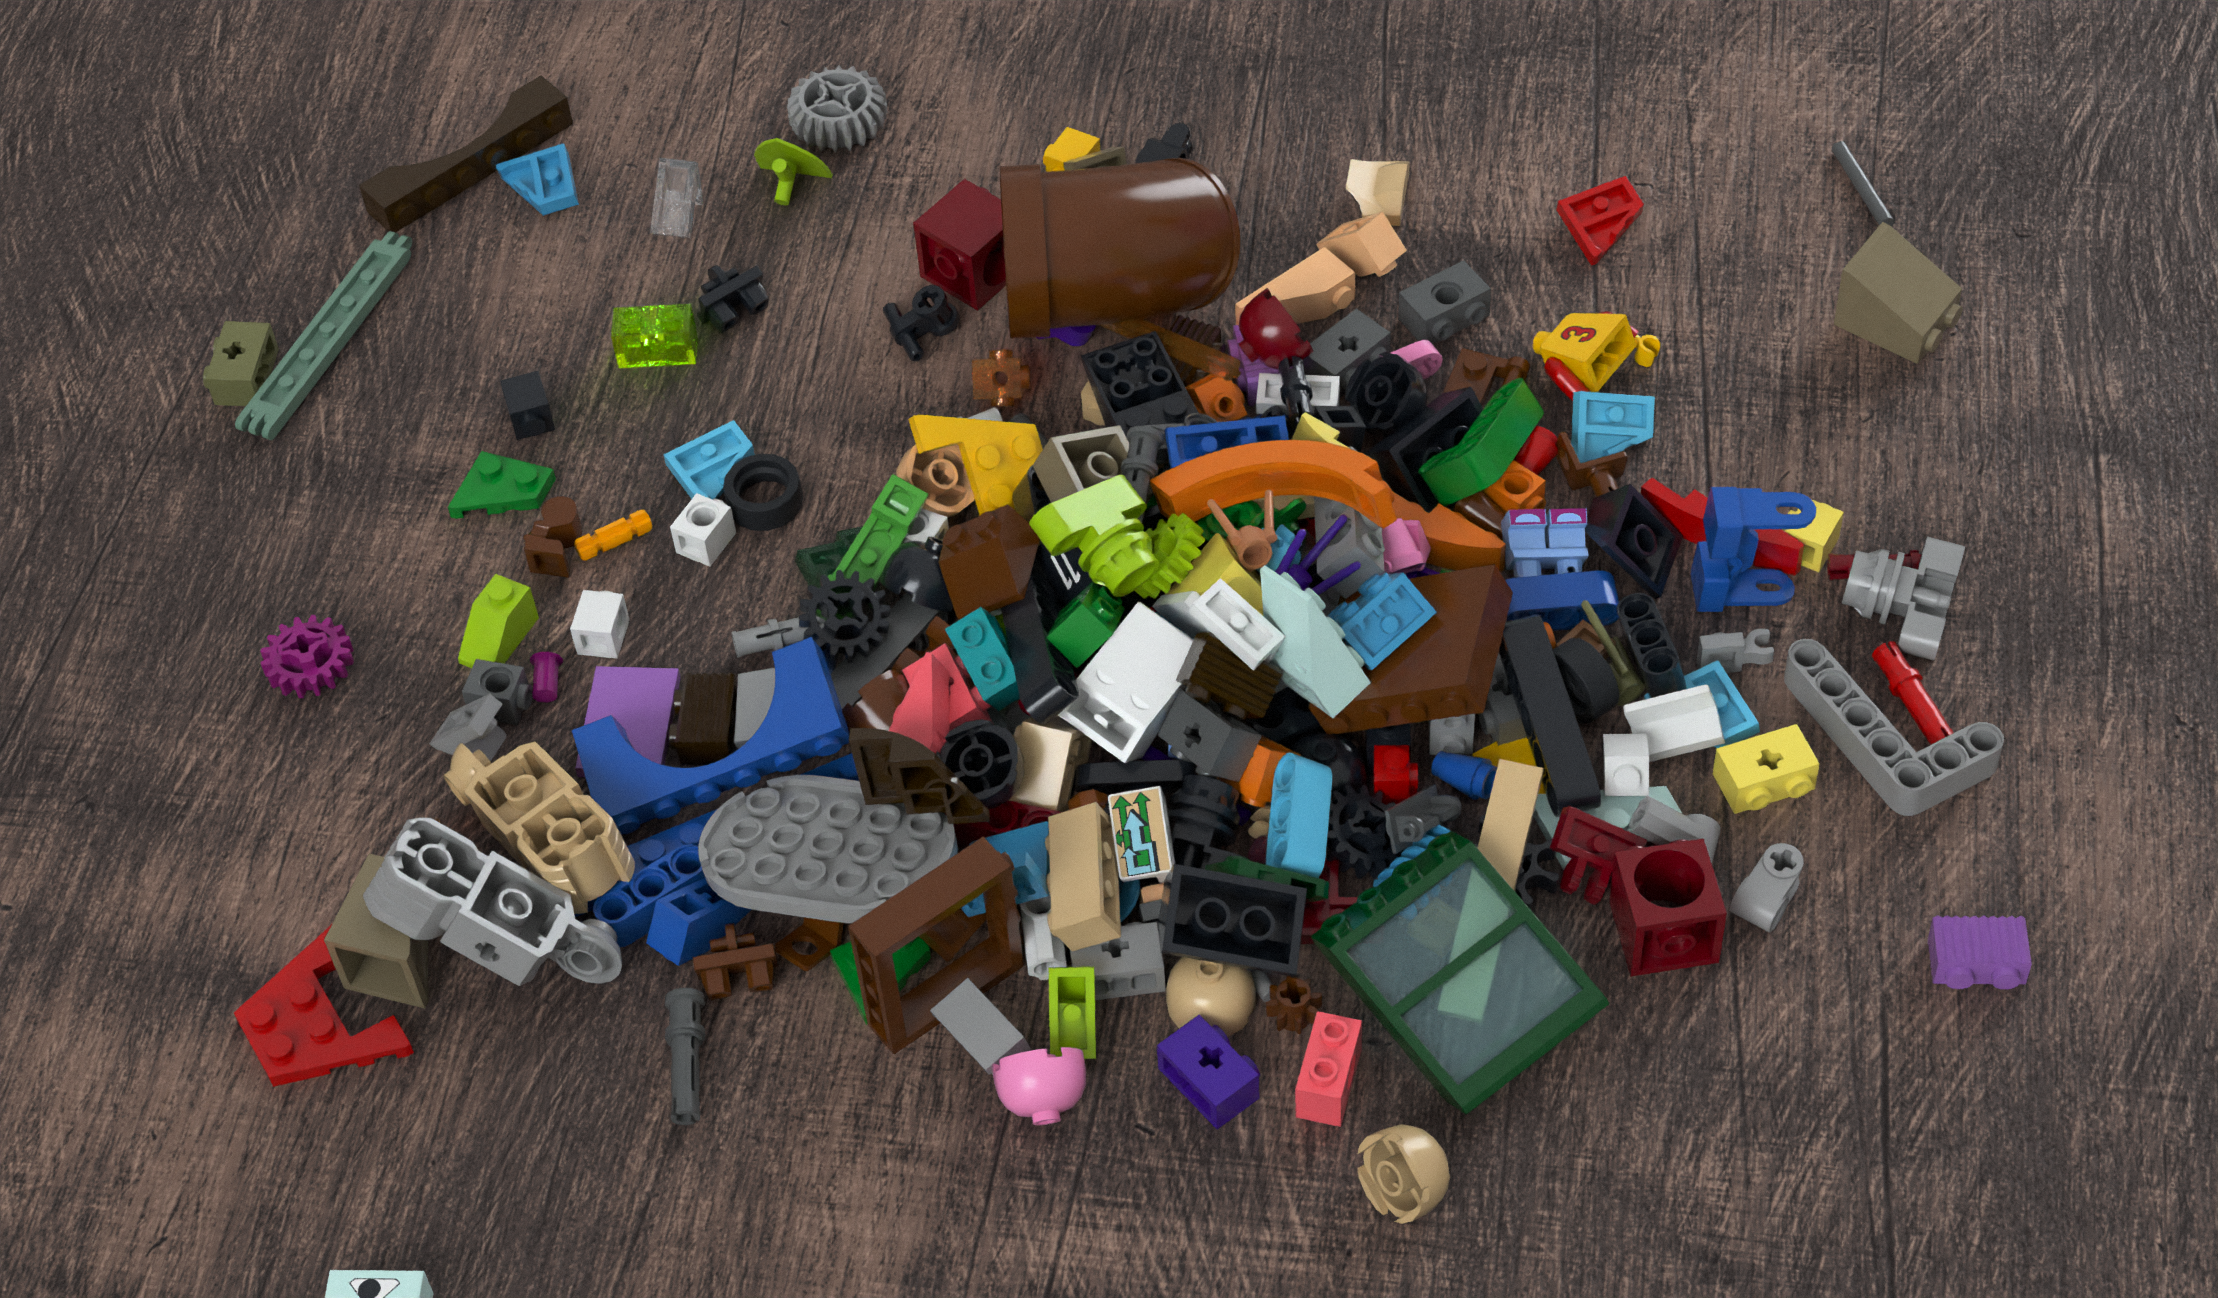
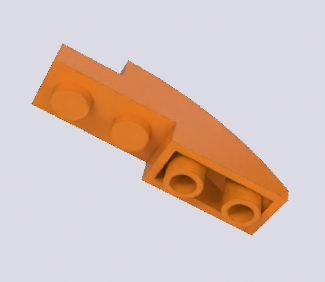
M1393 492L1395 501L1392 505L1396 519L1420 521L1431 547L1426 563L1456 571L1493 564L1496 565L1500 573L1504 570L1506 543L1496 534L1489 531L1486 532L1468 521L1461 513L1453 512L1441 504H1438L1428 513L1419 504L1409 502Z

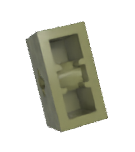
M224 322L220 336L214 340L211 363L205 367L203 373L204 386L206 389H209L215 405L246 406L269 377L279 351L270 323Z

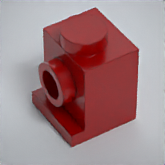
M1374 745V795L1381 791L1383 793L1382 802L1387 805L1392 802L1398 804L1416 794L1418 789V763H1409V745Z

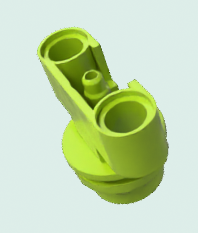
M1117 475L1052 502L1039 510L1029 522L1030 527L1052 556H1057L1079 547L1083 552L1078 561L1081 569L1089 573V577L1094 583L1106 586L1114 597H1122L1142 586L1154 575L1160 565L1152 553V539L1147 532L1143 531L1144 526L1137 519L1143 514L1147 505L1124 475Z

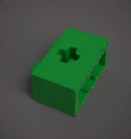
M1092 581L1058 614L1046 638L1078 668L1113 635L1125 610L1121 605V598L1114 597L1106 586Z

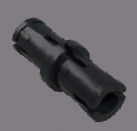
M1292 356L1294 368L1290 369L1287 357L1279 363L1278 369L1283 384L1280 388L1281 399L1287 406L1289 425L1296 430L1299 418H1301L1303 413L1306 412L1313 417L1315 416L1310 402L1313 398L1312 387L1306 380L1304 362L1300 357Z

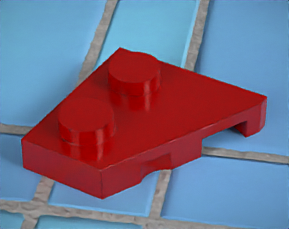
M1623 176L1559 200L1556 211L1592 266L1600 261L1642 214L1644 203L1628 178Z

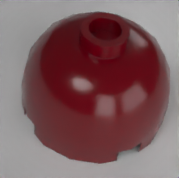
M1268 288L1255 296L1244 307L1239 318V330L1244 340L1238 343V345L1251 363L1259 359L1268 368L1279 370L1278 365L1283 359L1288 357L1289 366L1292 367V356H1297L1304 360L1314 352L1308 340L1304 342L1298 335L1301 331L1279 300L1274 295L1271 296Z

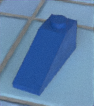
M1285 416L1169 427L1164 430L1170 468L1230 447L1265 441L1289 440Z
M704 877L656 900L646 944L662 954L667 960L680 966L692 960L693 957L708 952L711 949V939L722 938L726 935L725 924L734 923L736 925L752 909L738 907L726 901L712 890Z

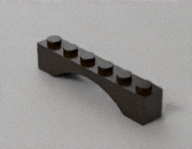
M542 75L512 92L499 118L485 133L468 145L430 161L411 165L390 166L361 183L359 188L366 211L388 232H398L496 172V164L522 156L571 126L573 120L567 97Z

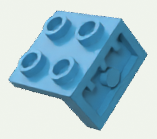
M1385 572L1380 576L1376 573L1367 579L1357 589L1361 596L1349 604L1346 602L1341 603L1327 616L1332 618L1344 631L1346 636L1342 640L1346 645L1352 647L1365 662L1364 666L1368 670H1373L1437 612L1403 572L1393 574Z
M1046 821L985 838L1001 854L1006 852L1014 864L1012 877L1013 884L1018 892V896L1015 897L1016 905L1049 896L1046 877L1050 873V859L1045 846V838L1049 835V825ZM983 893L961 908L968 917L986 913Z

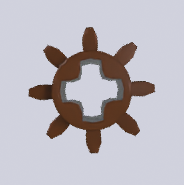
M1286 976V980L1282 981L1279 986L1272 984L1269 986L1271 1000L1266 1002V1016H1277L1278 1031L1286 1029L1301 1034L1302 1029L1306 1028L1309 1023L1314 1024L1317 1009L1322 1007V993H1311V979L1302 980Z

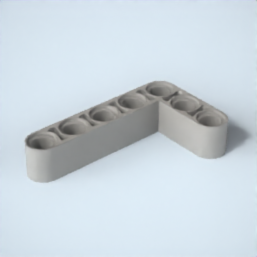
M1800 639L1791 644L1788 650L1784 682L1787 688L1894 812L1903 816L1919 814L1991 777L1996 772L2004 744V735L1995 725L1988 722L1971 724L1916 752L1821 643L1813 639Z

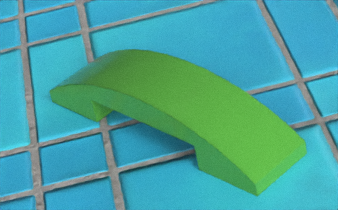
M892 474L873 504L871 515L833 575L829 574V580H836L837 570H842L844 579H850L854 571H858L859 582L864 584L870 578L875 580L874 592L880 582L879 579L888 559L904 543L929 494ZM818 609L816 616L826 621L827 619L821 615V611ZM848 612L844 616L837 613V619L842 620L845 616L852 619V613Z

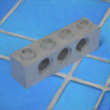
M1314 496L1316 543L1341 515L1344 514L1348 518L1336 536L1317 557V574L1323 580L1356 561L1361 563L1359 570L1332 587L1346 599L1358 591L1357 589L1376 573L1380 575L1385 572L1383 555L1385 548L1382 539V528L1348 505Z

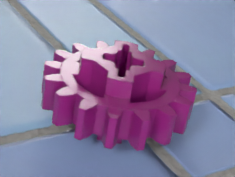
M311 615L308 623H302L299 617H295L293 621L294 626L288 628L286 625L280 624L278 626L281 632L279 636H267L270 647L261 648L260 652L263 661L260 663L271 687L274 689L280 686L282 694L285 696L293 690H296L299 698H304L307 690H313L316 696H320L322 686L327 685L331 689L336 688L334 679L336 677L346 678L348 673L345 666L354 664L351 654L354 649L349 636L346 635L342 625L334 627L333 621L329 617L323 620L322 623H318L316 615Z

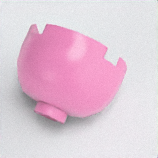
M1061 1047L1062 1057H1056V1055L1048 1054L1047 1049H1038L999 1059V1065L994 1063L992 1065L994 1084L999 1099L1008 1110L1017 1116L1032 1117L1033 1125H1048L1061 1121L1060 1113L1073 1108L1082 1097L1086 1085V1067L1083 1051L1077 1048Z

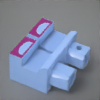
M1587 508L1549 509L1547 514L1546 509L1508 510L1501 521L1503 542L1506 543V570H1513L1515 578L1542 575L1541 569H1555V574L1582 572V565L1589 556L1585 545Z

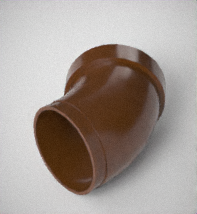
M1169 158L1136 164L1041 172L1040 164L999 167L1010 339L1050 337L1051 328L1127 322L1201 309L1215 302L1226 291L1234 277L1240 254V228L1235 207L1221 181L1209 169L1193 160Z

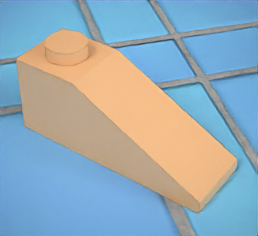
M1323 247L1235 304L1236 325H1239V318L1244 307L1266 288L1269 289L1271 296L1274 295L1296 324L1327 318L1339 309L1346 308L1355 300V272L1328 249Z

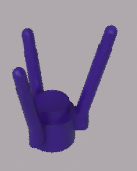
M1341 515L1299 565L1293 564L1289 568L1306 536V531L1300 529L1274 572L1279 575L1283 572L1288 573L1303 591L1306 588H1310L1309 585L1313 580L1306 570L1347 522V516ZM1356 561L1313 587L1312 590L1319 596L1359 570L1361 563Z

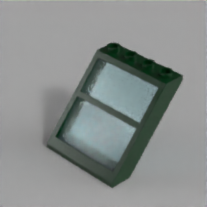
M1452 831L1434 838L1428 844L1425 851L1413 860L1399 864L1389 878L1377 887H1371L1363 891L1358 896L1357 902L1342 913L1327 918L1321 925V929L1310 936L1318 949L1442 1098L1466 1115L1610 1004L1605 995L1472 841Z

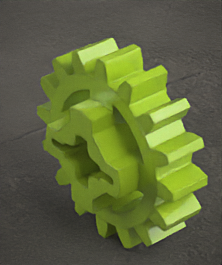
M1175 513L1171 514L1167 523L1161 519L1154 531L1150 528L1145 531L1152 539V553L1160 565L1148 581L1134 590L1143 599H1146L1148 596L1155 599L1161 590L1165 594L1168 593L1173 582L1181 583L1189 574L1188 571L1194 567L1191 561L1202 553L1198 547L1205 542V538L1201 536L1204 531L1184 513L1179 517Z

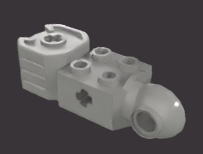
M421 817L406 821L403 830L400 831L390 850L385 855L384 861L381 864L382 867L378 869L375 877H373L369 887H367L363 894L368 910L378 920L414 940H428L443 935L440 940L442 944L518 986L533 980L540 965L547 958L557 962L571 976L590 983L610 982L619 976L622 968V956L617 943V935L610 925L596 919H588L582 923L576 920L570 894L494 851H491L489 856L478 851L470 839L432 818Z

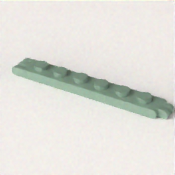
M389 231L381 241L373 240L239 414L235 421L236 429L244 432L248 430L250 434L256 436L262 434V437L268 440H273L409 262L411 257L410 248L412 246L411 237L402 235L399 238L398 233Z

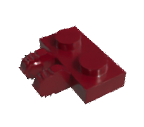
M1572 806L1563 807L1549 848L1571 858L1564 868L1560 889L1571 895L1579 887L1586 865L1595 868L1588 879L1584 899L1586 902L1596 905L1601 901L1610 875L1612 876L1615 852L1624 851L1634 846L1645 847L1647 839Z

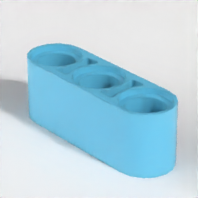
M1291 752L1286 753L1278 762L1273 777L1266 865L1319 878L1326 858L1332 790V771L1330 767Z

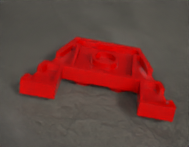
M332 924L234 1012L238 1024L273 1087L331 1074V1069L354 1063L358 1067L375 1064L376 1058L396 1054L398 1059L414 1053L409 1040L394 1015L354 1036L348 1034L318 981L319 978L336 970L324 941Z

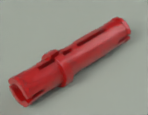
M1894 641L1888 642L1890 651L1886 643L1877 647L1872 653V658L1889 681L1888 689L1893 696L1899 697L1929 744L1932 745L1953 734V730L1920 681L1923 680V677L1917 669L1911 668L1902 655L1897 643Z

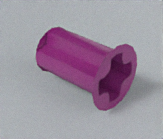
M553 652L535 653L530 657V663L534 666L532 697L538 702H552L557 699L558 667L562 665L563 658Z

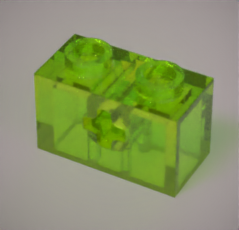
M691 304L613 308L611 339L618 368L696 364L698 334Z

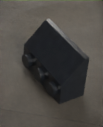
M1471 387L1442 393L1429 403L1421 414L1394 430L1368 450L1365 455L1377 461L1382 480L1389 485L1394 493L1409 502L1419 504L1426 512L1430 513L1440 503L1418 471L1422 465L1435 455L1457 446L1482 412L1483 407Z
M1174 864L1166 876L1163 885L1158 922L1160 951L1164 954L1295 977L1297 975L1307 888Z

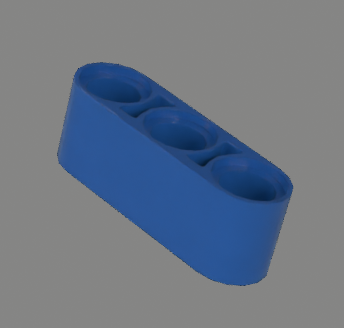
M1596 570L1516 577L1505 580L1513 592L1506 621L1538 614L1543 622H1547L1551 626L1552 631L1573 629L1582 620L1591 624L1581 606L1584 600L1590 603L1603 626L1610 625L1619 619L1617 614L1619 599L1615 579L1607 571Z
M688 844L674 849L635 873L630 882L622 881L596 899L593 907L595 919L607 923L614 929L619 947H625L649 933L656 900L705 877L699 859L698 846Z

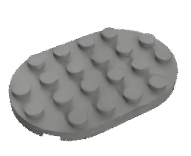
M792 775L774 778L766 781L767 788L757 789L747 796L742 791L734 795L710 817L701 833L698 846L699 859L707 883L720 897L735 906L841 923L855 922L956 855L958 851L954 826L948 823L947 815L944 812L907 815L904 803L865 805L859 781L818 775Z

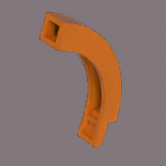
M1276 440L1230 447L1189 460L1150 480L1159 511L1167 519H1169L1171 514L1175 513L1179 517L1184 513L1195 522L1213 513L1207 505L1210 499H1213L1221 509L1242 502L1265 498V491L1272 490L1273 496L1305 495L1338 501L1357 510L1382 529L1397 521L1392 505L1395 497L1389 485L1382 480L1377 461L1350 448L1325 442Z

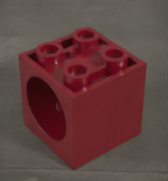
M963 179L914 221L913 226L920 277L933 285L941 287L943 291L978 311L1006 286L1001 199L992 195L986 188L978 187L972 182Z
M1704 838L1690 841L1679 839L1669 844L1651 847L1634 846L1624 851L1615 852L1609 903L1630 977L1719 963L1727 911ZM1666 900L1675 902L1682 907L1666 908L1655 905L1650 901Z

